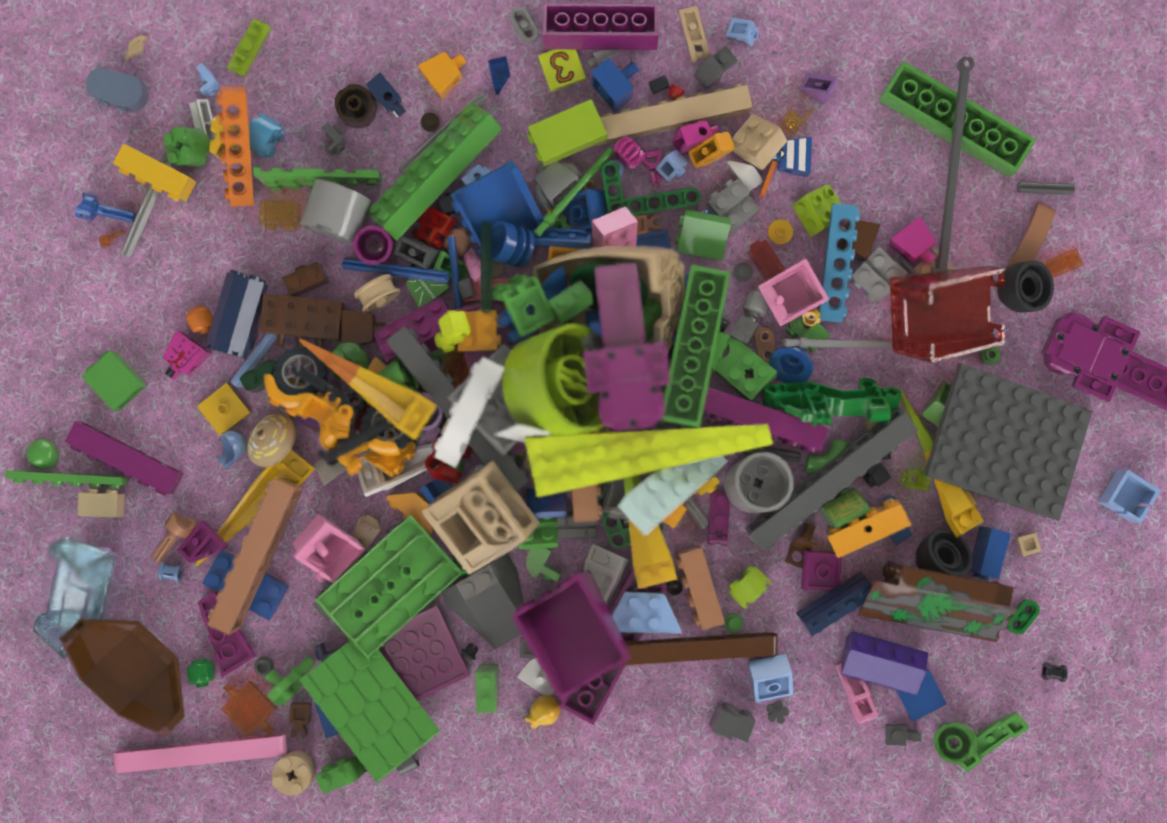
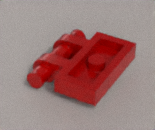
M429 206L418 218L417 222L421 225L419 229L414 228L412 230V235L422 242H427L431 247L441 248L443 242L439 240V237L441 235L447 237L456 221L452 217Z

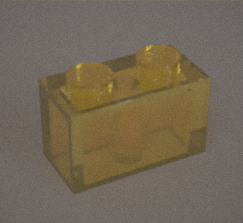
M260 200L259 224L265 227L266 230L274 231L279 227L284 228L285 231H295L296 228H301L299 223L302 218V205L299 202Z

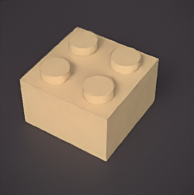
M752 114L732 137L735 146L733 152L739 158L763 170L785 145L787 139L779 126Z

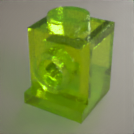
M905 468V472L900 474V483H903L902 487L929 491L931 478L924 476L925 470ZM913 475L917 478L915 482H911V476Z

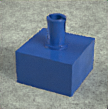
M607 58L591 72V85L611 109L616 112L632 99L634 87L628 79L639 72V69L631 61L620 71L611 59Z

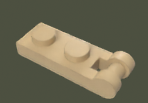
M693 6L679 10L678 14L691 63L697 62L698 59L702 58L706 60L710 57V52L698 7ZM701 46L702 51L696 52L695 47Z

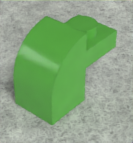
M530 549L526 565L529 573L537 579L541 572L544 579L550 582L553 580L558 581L561 573L545 564L552 551L551 549Z

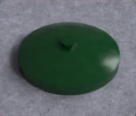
M605 259L583 261L575 267L570 278V286L572 287L579 280L582 281L592 293L593 304L588 308L600 312L595 268L622 264ZM638 276L641 309H643L648 296L647 288Z

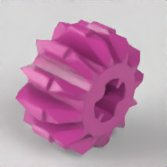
M624 136L614 143L615 145L612 147L613 154L625 167L632 170L642 163L644 153L631 138Z

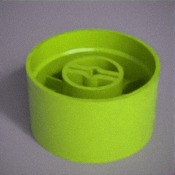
M580 324L565 325L524 339L512 348L504 364L502 388L508 410L518 425L550 432V436L577 435L595 431L605 426L599 414L600 391L588 392L584 358L586 350L582 345L583 337L596 333L594 330ZM574 410L578 411L577 416L575 415Z

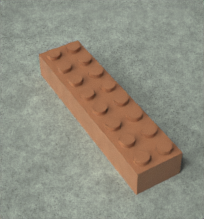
M276 478L273 481H269L265 489L267 494L264 499H261L257 507L259 512L256 517L252 518L249 524V528H251L249 534L245 535L242 539L241 546L243 547L240 553H237L233 559L232 564H234L232 571L227 573L224 582H226L225 587L219 591L216 597L218 602L215 608L213 607L208 614V619H210L207 624L208 626L228 635L241 628L304 487L284 478Z

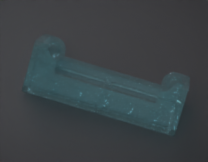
M68 537L55 541L49 546L48 555L52 558H58L47 612L41 613L36 617L33 631L63 659L68 656L59 638L79 618L102 619L116 557L110 552Z

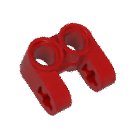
M437 438L432 444V454L425 460V467L432 478L458 484L462 473L435 458L437 449L434 447L439 439ZM469 444L462 458H470L473 448Z

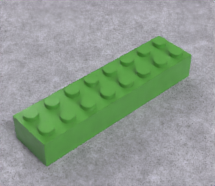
M903 61L878 101L952 143L957 92ZM967 99L961 150L1007 177L1017 173L1036 139Z
M471 102L450 123L449 127L437 136L434 143L426 148L423 154L410 165V168L397 179L396 183L384 192L380 200L371 206L367 214L397 241L495 138L502 128L490 113Z
M691 265L669 370L670 384L666 385L664 395L665 413L663 419L659 420V422L692 429L700 427L731 272Z

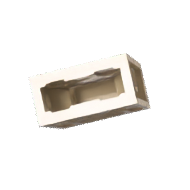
M493 460L440 494L421 512L468 574L473 573L526 541L540 523ZM488 482H491L494 485V490ZM512 514L518 517V521H516Z

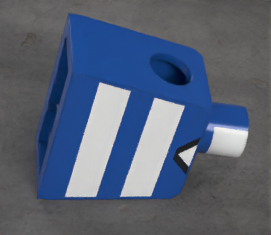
M812 137L787 140L785 145L772 159L778 162L777 171L808 177L811 173Z

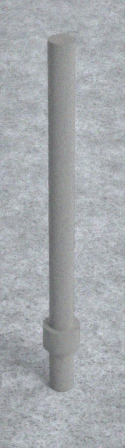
M807 337L783 340L784 347H797L798 349H807L808 347L891 348L892 345L891 341L808 339Z

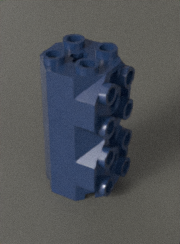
M230 270V273L226 274L206 341V348L247 359L249 351L254 348L257 337L255 329L259 315L262 313L263 293L266 294L268 288L265 280L253 275H249L248 278L247 275L235 270Z

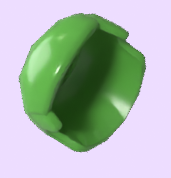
M46 439L33 441L26 450V457L29 463L36 468L44 470L52 468L59 458V452L56 450L55 444Z

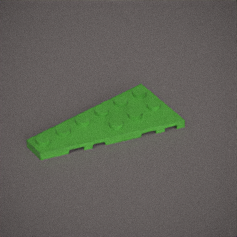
M253 167V175L268 188H271L272 191H281L282 187L300 190L301 186H309L312 189L316 179L338 185L347 184L349 187L358 186V183L374 186L377 185V182H382V174L379 170H353L352 173H348L347 171H342V169H335L333 173L324 172V169L292 168L290 172H286L283 169L271 168L269 172L261 171L260 167Z

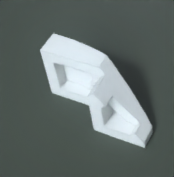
M730 160L726 161L733 175L741 181L748 191L763 183L753 165Z

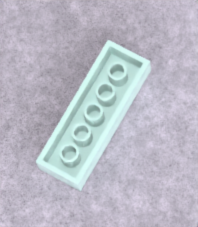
M724 456L657 470L626 495L618 507L646 536L715 476L728 461Z

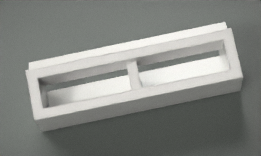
M197 99L195 102L189 103L194 126L196 129L204 132L211 142L216 135L210 130L213 117L208 99Z

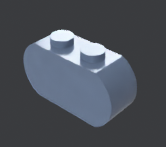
M99 67L91 71L86 80L88 93L101 106L109 108L110 105L116 106L117 110L127 113L128 110H141L148 102V89L137 77Z

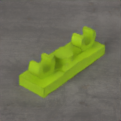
M253 18L227 68L245 78L272 28Z

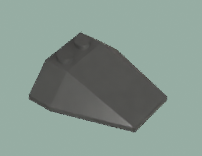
M508 553L441 592L450 609L495 649L521 635L511 615L516 613L515 608L524 604L518 572Z

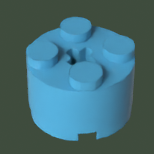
M259 113L260 117H254L249 124L250 151L263 158H272L276 152L275 144L277 141L281 142L285 136V132L282 130L283 125L265 114Z

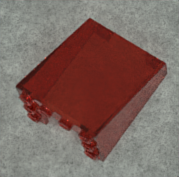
M981 266L890 278L893 353L934 363L1005 344V325L991 322L990 286L1004 287V268ZM993 274H998L997 282L993 279ZM995 328H996V329L998 330V332H999V337H998V338H996V337L994 336V329H995Z

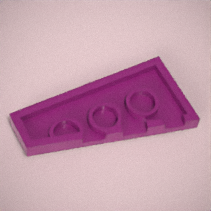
M214 591L198 601L204 624L209 632L208 637L213 645L214 656L219 664L222 678L256 657V654L240 629L228 635L207 625L210 620L208 619V614L213 607L215 608L218 602L216 600L218 592Z

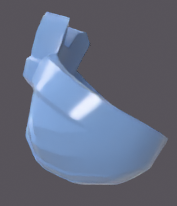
M226 431L221 434L224 454L218 456L219 463H224L223 466L225 468L235 463L247 450L245 438L235 431Z

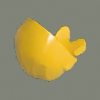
M550 695L539 696L532 703L530 714L524 720L531 723V728L536 729L538 725L554 723L560 715L561 708L559 707V702Z

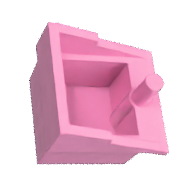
M807 259L800 261L757 286L780 327L829 300Z
M319 514L292 543L297 551L293 557L332 584L343 576L366 551L358 539L347 534L340 526Z

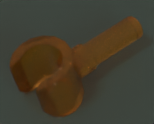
M122 229L110 235H101L99 237L100 245L103 248L112 246L111 240L125 234V230Z

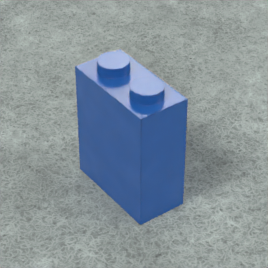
M979 526L972 552L973 564L970 571L974 572L973 576L989 581L992 578H1000L1011 533Z

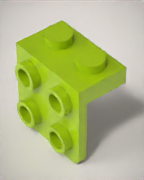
M826 184L806 194L791 206L812 238L829 227L832 203L841 204L832 187Z

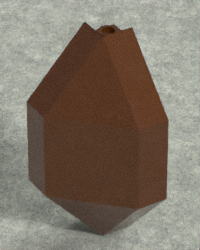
M79 618L59 638L78 679L119 717L164 737L185 717L179 658L139 621Z

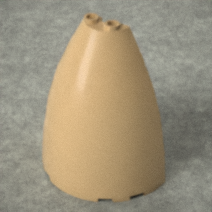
M603 246L568 253L533 267V275L537 276L542 286L546 280L547 273L551 274L556 268L561 266L564 272L572 271L569 274H565L566 280L570 281L575 267L586 260L605 259L622 265L636 263L637 274L647 288L648 296L646 302L649 299H656L662 304V317H656L654 336L645 345L666 342L667 354L672 347L673 341L671 339L674 331H678L681 317L679 312L681 305H683L686 291L684 266L682 261H678L679 255L675 251L643 246ZM587 307L571 319V323L586 326L585 312L596 311Z

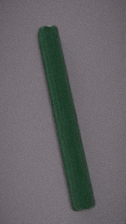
M483 222L481 225V311L489 313L492 310V224L490 222Z

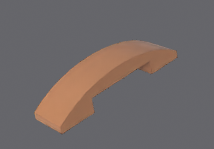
M1039 202L1037 203L1029 219L1031 221L1005 270L1016 263L1034 261L1049 232L1055 210Z

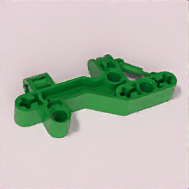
M861 378L856 390H839L815 382L770 384L764 388L763 406L773 410L785 409V412L799 417L801 421L810 422L811 426H816L817 423L823 425L824 422L826 425H831L832 414L840 417L864 415L868 422L889 421L891 413L899 408L902 393L894 387L879 388L876 381L871 378Z

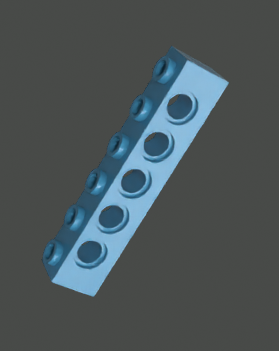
M832 203L821 286L829 300L832 297H838L839 303L837 306L832 307L829 305L828 300L819 305L820 321L842 323L843 318L847 316V307H844L845 299L849 298L850 293L847 282L851 280L852 268H849L850 260L853 261L855 255L852 243L857 239V229L854 228L855 221L858 222L860 217V210H857L856 205ZM842 219L849 221V226L845 230L839 228V222ZM844 238L847 242L846 247L838 249L836 246L837 241ZM837 258L844 260V265L841 268L834 267V261ZM836 277L841 278V285L837 288L832 287V280Z

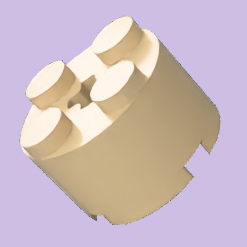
M292 751L284 755L273 768V787L288 796H297L311 784L316 774V767L311 756L303 751Z

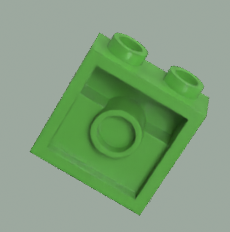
M557 517L537 518L540 522L526 541L519 544V550L557 548Z

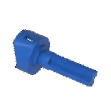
M82 193L83 200L75 207V215L81 219L93 221L96 215L134 222L135 212L99 204L98 196Z

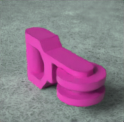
M660 149L643 151L644 159L642 164L649 168V171H652L650 172L652 187H655V183H657V186H660V182H662L661 174L656 171L655 175L653 173L662 160ZM657 157L655 163L650 164L646 161L648 158Z

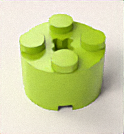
M748 566L741 573L744 577L741 580L735 579L728 586L730 590L728 593L744 610L748 607L746 605L747 602L749 604L753 603L767 589L765 584H772L757 566Z

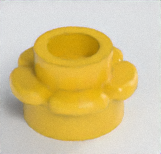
M812 309L802 315L804 324L814 326L821 320L820 312L817 309Z

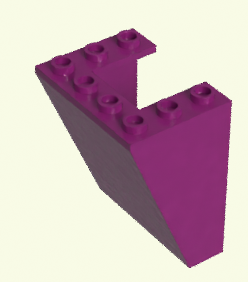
M581 570L565 578L566 580L556 585L558 587L557 590L544 592L540 595L542 599L537 602L533 599L515 608L516 613L511 615L559 700L564 699L580 687L607 671L613 670L632 657L590 570L587 572Z

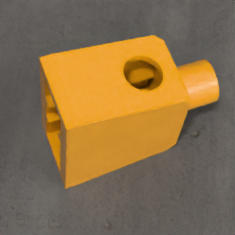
M443 52L419 64L418 68L442 100L463 78L459 68L466 64V61L460 53L453 59H450L447 53Z

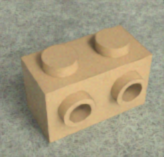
M86 489V492L79 493L77 516L124 517L125 494H119L118 490L108 489L106 493H99V489Z

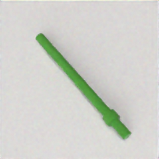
M607 148L552 212L545 215L543 222L534 231L537 236L540 237L549 226L551 227L556 222L558 215L612 156L614 151L611 148Z

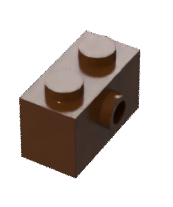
M318 262L308 266H299L295 269V272L282 277L289 294L294 297L301 296L329 283L322 265Z

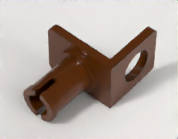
M804 523L801 535L791 542L785 559L786 563L802 569L804 550H812L816 547V543L811 541L816 529L814 525ZM794 551L801 553L802 559L800 562L792 559Z

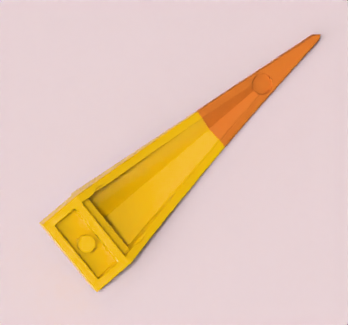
M299 339L305 347L338 374L394 426L413 439H417L436 410L437 405L416 392L303 339Z

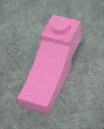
M842 663L836 665L835 668L858 725L876 718L878 713L870 698L871 694L865 681L841 675Z

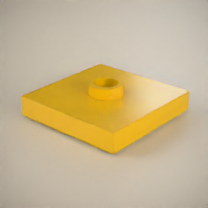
M225 383L197 405V408L219 436L231 430L252 413L229 383Z

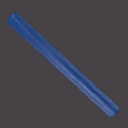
M344 258L342 267L346 270L383 275L391 274V276L447 283L450 278L448 272L387 263L370 265L361 260Z

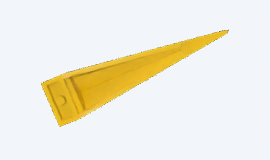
M293 449L279 463L270 467H264L217 534L227 542L248 525L253 517L257 516L259 512L257 509L258 504L267 494L265 489L269 481H273L276 478H284L301 485L315 470V467ZM208 557L196 561L195 567L200 565Z

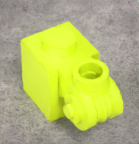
M448 311L438 320L442 333L435 335V344L438 348H442L443 352H451L455 349L454 345L456 343H461L471 333L464 311Z

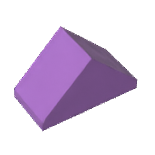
M808 73L799 90L825 104L839 80L833 77Z

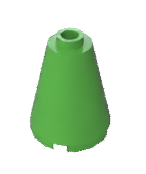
M399 357L395 358L378 374L413 392L418 391L416 389L419 387L418 380Z

